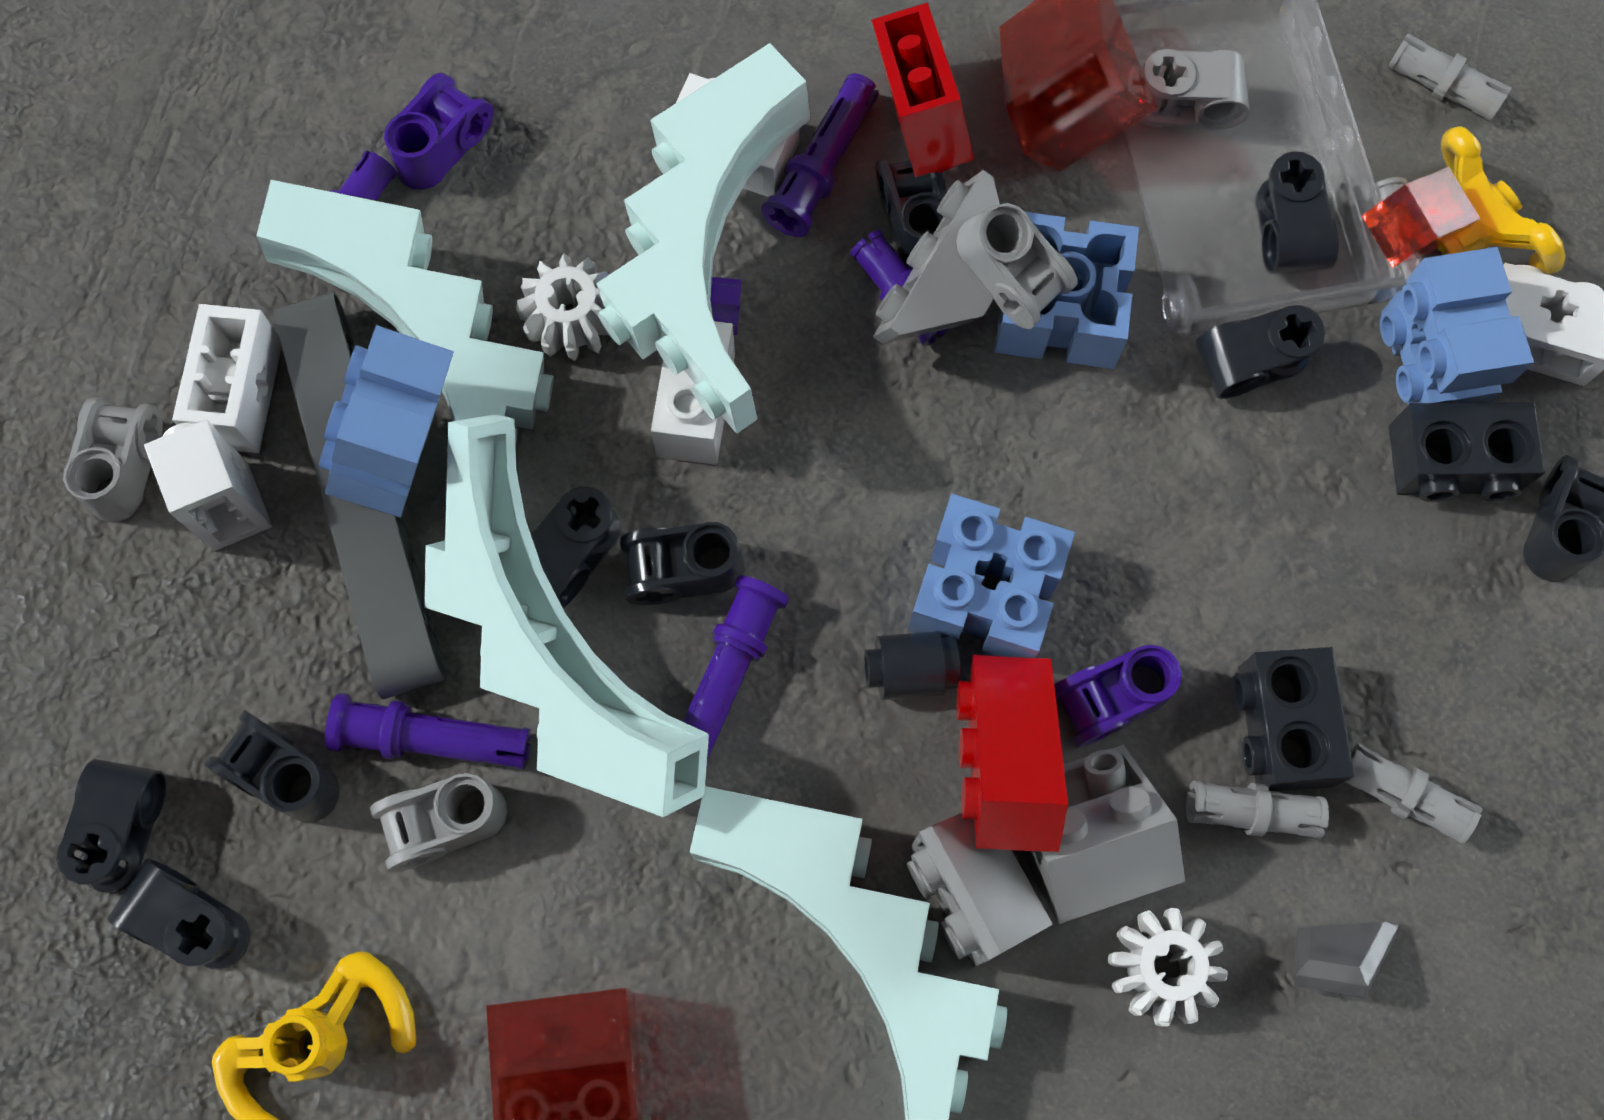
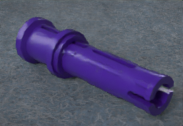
M857 73L849 74L846 77L837 97L815 130L806 149H804L802 154H797L786 163L783 171L785 175L783 182L775 195L768 196L761 206L763 217L776 230L792 237L807 235L812 225L811 214L820 199L828 197L834 188L835 178L833 172L849 147L867 112H869L879 96V90H874L876 88L875 83L868 77Z
M738 575L733 585L738 591L724 623L716 624L714 627L712 642L717 647L683 720L684 723L709 734L707 761L751 661L758 662L760 657H764L768 649L764 640L777 610L784 609L789 601V597L779 589L744 575Z
M338 693L332 700L325 729V744L329 751L340 752L344 746L381 751L384 759L391 760L397 757L401 758L405 752L516 767L519 770L526 768L531 744H528L527 741H530L532 738L531 728L524 727L522 729L412 713L411 707L402 701L393 700L389 706L352 701V697L346 693Z

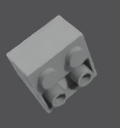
M1124 745L1108 750L1096 751L1087 757L1064 764L1068 810L1060 851H1025L1035 881L1059 924L1186 882L1177 819Z
M962 813L931 825L918 833L910 848L913 855H911L912 860L907 863V866L924 898L927 899L935 894L947 916L939 925L948 945L958 960L968 955L973 966L976 967L1053 925L1012 850L975 848L974 820L962 819Z

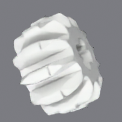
M563 253L559 261L560 267L554 269L539 261L537 270L540 279L523 278L521 289L525 297L517 300L516 305L519 318L525 321L523 330L526 337L532 343L541 341L544 353L550 357L563 346H565L568 357L574 361L578 357L579 347L587 345L590 350L599 354L602 346L598 335H610L598 316V313L605 308L596 283L610 274L607 271L597 273L595 263L589 257L577 267H573L571 258ZM573 304L574 309L566 311L565 306Z
M1177 908L1165 910L1161 924L1150 910L1138 914L1140 933L1128 926L1120 928L1117 932L1120 942L1131 952H1113L1108 956V963L1110 965L1127 968L1128 977L1117 979L1112 983L1114 992L1122 993L1135 989L1137 994L1130 1002L1129 1012L1134 1016H1141L1153 1004V1019L1156 1026H1169L1174 1017V1011L1184 1024L1197 1022L1198 1010L1195 1001L1207 1008L1215 1007L1219 1002L1216 993L1206 985V982L1227 980V970L1222 967L1209 966L1208 960L1209 956L1221 953L1223 945L1218 940L1203 945L1200 944L1198 940L1206 927V923L1200 918L1192 920L1182 930V916ZM1170 951L1173 955L1169 962H1179L1180 974L1177 977L1168 978L1165 984L1162 979L1166 973H1156L1154 961L1155 958L1166 956Z

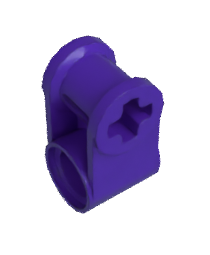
M440 72L430 77L409 104L389 121L384 131V140L394 168L398 173V179L405 186L422 190L434 187L441 182L470 148L479 143L487 133L494 116L492 105L481 98L474 100L457 89L453 78L445 73ZM422 149V150L419 151V152L410 153V152H412V151H414V150Z
M1145 645L1104 664L1094 665L1078 671L1054 684L1056 699L1061 700L1077 732L1073 738L1077 748H1083L1123 729L1131 722L1157 711L1175 694L1181 683L1182 672L1178 660L1170 651L1161 646ZM1144 666L1154 670L1161 679V692L1148 694L1139 690L1133 683L1131 677L1132 669Z

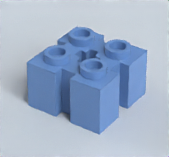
M1026 212L1032 223L1050 245L1074 269L1077 276V286L1068 294L1059 293L1039 312L1040 321L1032 329H1024L1018 326L999 309L994 353L1042 359L1046 346L1067 349L1066 363L1114 369L1128 340L1132 294L1125 292L1135 272L1139 227L1090 221L1085 234L1064 231L1065 217Z
M1498 247L1424 258L1406 280L1407 284L1403 286L1402 291H1398L1381 312L1380 333L1386 346L1392 348L1393 355H1401L1403 366H1400L1396 372V388L1401 400L1407 402L1408 405L1410 403L1492 402L1502 393L1500 384L1513 383L1534 363L1520 316L1511 317L1506 303V298L1512 291Z
M377 325L368 349L355 346L344 379L346 386L341 402L335 401L324 434L326 442L318 467L329 470L325 494L401 518L454 351Z
M951 493L930 561L945 567L941 568L928 564L908 631L915 633L938 631L941 637L954 636L957 642L961 632L985 639L980 654L986 656L1036 658L1040 651L1054 604L1038 597L1050 600L1061 580L1075 532L1026 516L1020 530L996 523L1000 508ZM985 574L993 575L999 579L1000 582L995 590L981 585Z

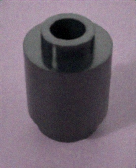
M938 631L876 636L875 649L864 651L867 687H878L881 700L944 695L947 688H958L961 676L960 657L957 641L954 636L941 637Z

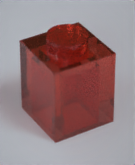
M1449 167L1403 185L1361 216L1392 268L1435 250L1480 220V217Z

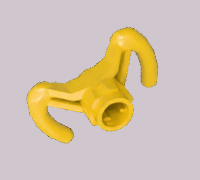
M1458 126L1445 131L1440 145L1446 166L1450 173L1454 174L1453 200L1432 215L1434 221L1426 226L1430 239L1442 255L1486 249L1490 246L1528 249L1536 251L1529 258L1528 264L1530 266L1540 269L1547 275L1560 271L1564 266L1566 255L1563 242L1556 231L1546 223H1537L1533 219L1520 216L1517 212L1522 209L1521 202L1505 182L1500 180L1493 185L1488 181L1483 171V163L1480 156L1481 145L1467 128Z
M358 951L348 954L339 960L334 968V972L318 996L299 1008L287 1010L286 1014L276 1022L268 1023L261 1036L248 1038L240 1034L228 1037L223 1041L213 1054L211 1063L216 1088L229 1114L235 1120H280L265 1111L249 1093L244 1084V1073L248 1068H266L269 1072L283 1074L289 1082L316 1080L331 1074L344 1059L348 1040L343 1024L361 988L369 987L373 989L381 1000L389 1020L391 1044L395 1051L399 1053L411 1051L416 1046L417 1041L414 1012L404 987L390 968L369 952ZM330 1005H332V1007H331V1009L329 1010V1012H324V1011H322V1010L326 1009L327 1007H329ZM311 1034L313 1045H308V1049L311 1050L308 1056L304 1050V1042L306 1037Z

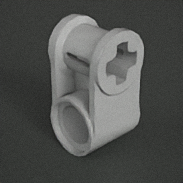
M1173 49L1158 50L1152 53L1145 61L1142 70L1143 81L1133 90L1129 104L1132 114L1136 119L1150 127H1202L1209 130H1225L1243 123L1249 115L1245 60L1241 54L1230 50L1212 52L1177 51ZM1166 65L1162 77L1158 76L1161 67ZM1163 100L1167 101L1164 110L1159 112Z
M1009 203L997 204L972 216L958 230L956 239L957 250L963 262L971 268L990 291L1002 312L1011 321L1024 329H1032L1040 321L1039 312L1059 293L1068 294L1077 286V276L1069 262L1050 245L1032 223L1027 213L1019 206ZM988 224L997 228L1002 236L1001 252L993 249L987 240L986 230Z
M97 397L88 398L82 405L78 416L77 433L68 463L64 469L63 481L66 489L97 518L107 522H120L131 517L139 509L143 501L144 490L151 468L144 444L162 437L163 421L159 408L154 404L147 403L140 404L137 408L112 406L105 399ZM113 478L110 485L96 493L102 482Z
M468 773L457 774L419 789L390 795L375 802L370 807L372 817L380 819L391 855L385 861L389 872L413 869L433 862L449 852L488 839L499 832L505 824L508 814L507 801L502 792L479 776ZM480 791L484 796L485 802L483 813L472 823L462 824L458 814L460 802L468 794Z

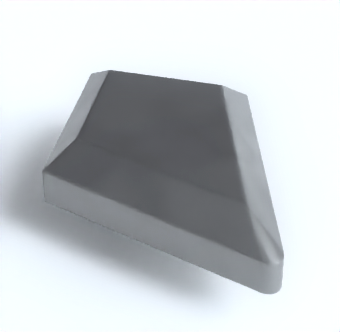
M1389 921L1297 928L1294 986L1314 989L1318 994L1325 997H1333L1341 993L1366 998L1396 939L1398 924Z

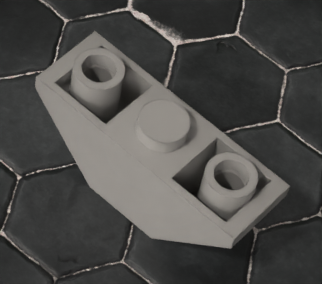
M982 170L964 184L957 180L943 197L937 209V212L944 216L933 235L926 232L919 239L906 262L913 267L903 287L895 284L889 290L876 312V316L883 321L873 337L884 344L963 326L984 316L994 297L971 268L963 262L957 250L956 239L958 230L966 220L1000 204L994 178L986 171ZM988 224L986 230L987 240L993 249L1001 252L1002 236L997 228Z

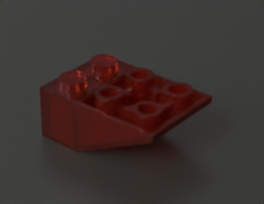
M1035 0L999 26L1005 107L1024 156L1061 172L1158 108L1113 0Z
M627 988L486 1005L493 1120H643L641 1062L635 995Z

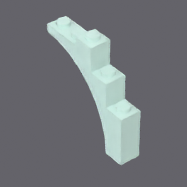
M770 43L650 120L657 145L652 149V155L663 175L624 199L631 226L625 232L638 256L596 283L605 308L598 313V316L612 339L618 345L628 341L642 359L658 350L660 356L674 374L678 375L685 371L696 384L692 387V391L708 416L713 420L722 416L736 434L756 421L757 415L751 388L725 351L713 321L710 297L714 255L726 217L746 181L779 144L810 121L806 80Z
M275 180L270 181L256 235L267 262L314 275L356 296L390 322L399 333L454 351L442 389V394L447 401L453 421L497 414L514 418L516 427L533 430L536 411H548L554 376L544 374V352L487 341L493 305L484 303L482 281L427 270L432 251V235L424 233L420 210ZM515 428V446L517 440V428Z
M492 414L448 422L445 541L426 545L425 608L481 625L480 688L539 708V724L537 728L538 771L661 817H665L702 798L705 793L709 734L665 714L628 688L594 654L565 614L542 569L525 519L516 471L514 418Z
M705 786V793L701 799L690 848L693 860L743 875L788 900L831 938L861 976L886 1025L901 1076L905 1120H948L950 1112L961 1114L967 1090L968 1071L957 1069L959 1056L977 1060H988L989 1048L1000 1049L1003 1042L1007 1021V1007L997 1005L999 989L917 972L919 960L930 963L932 961L939 922L927 920L930 906L928 902L850 886L851 876L864 879L872 842L870 838L859 836L862 825L861 818Z

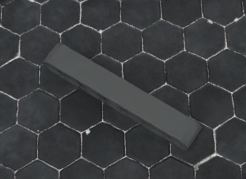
M333 291L274 309V318L373 685L379 697L385 700L446 680L445 666L429 609L425 608V594L403 516L401 515L400 518L325 494L329 470L318 467L326 442L324 434L335 401L341 402L346 383H344L346 371L355 348L342 304L337 294Z

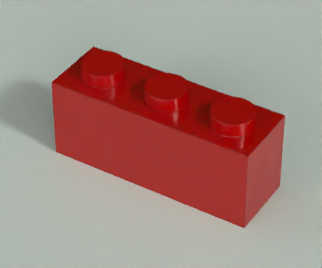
M928 2L871 19L886 79L915 177L932 172H944L956 165L974 160L961 98Z
M973 655L970 682L959 681L957 688V720L968 721L969 727L961 728L959 767L971 769V777H964L962 783V819L974 820L975 848L1059 852L1068 810V797L1052 661L1048 658Z

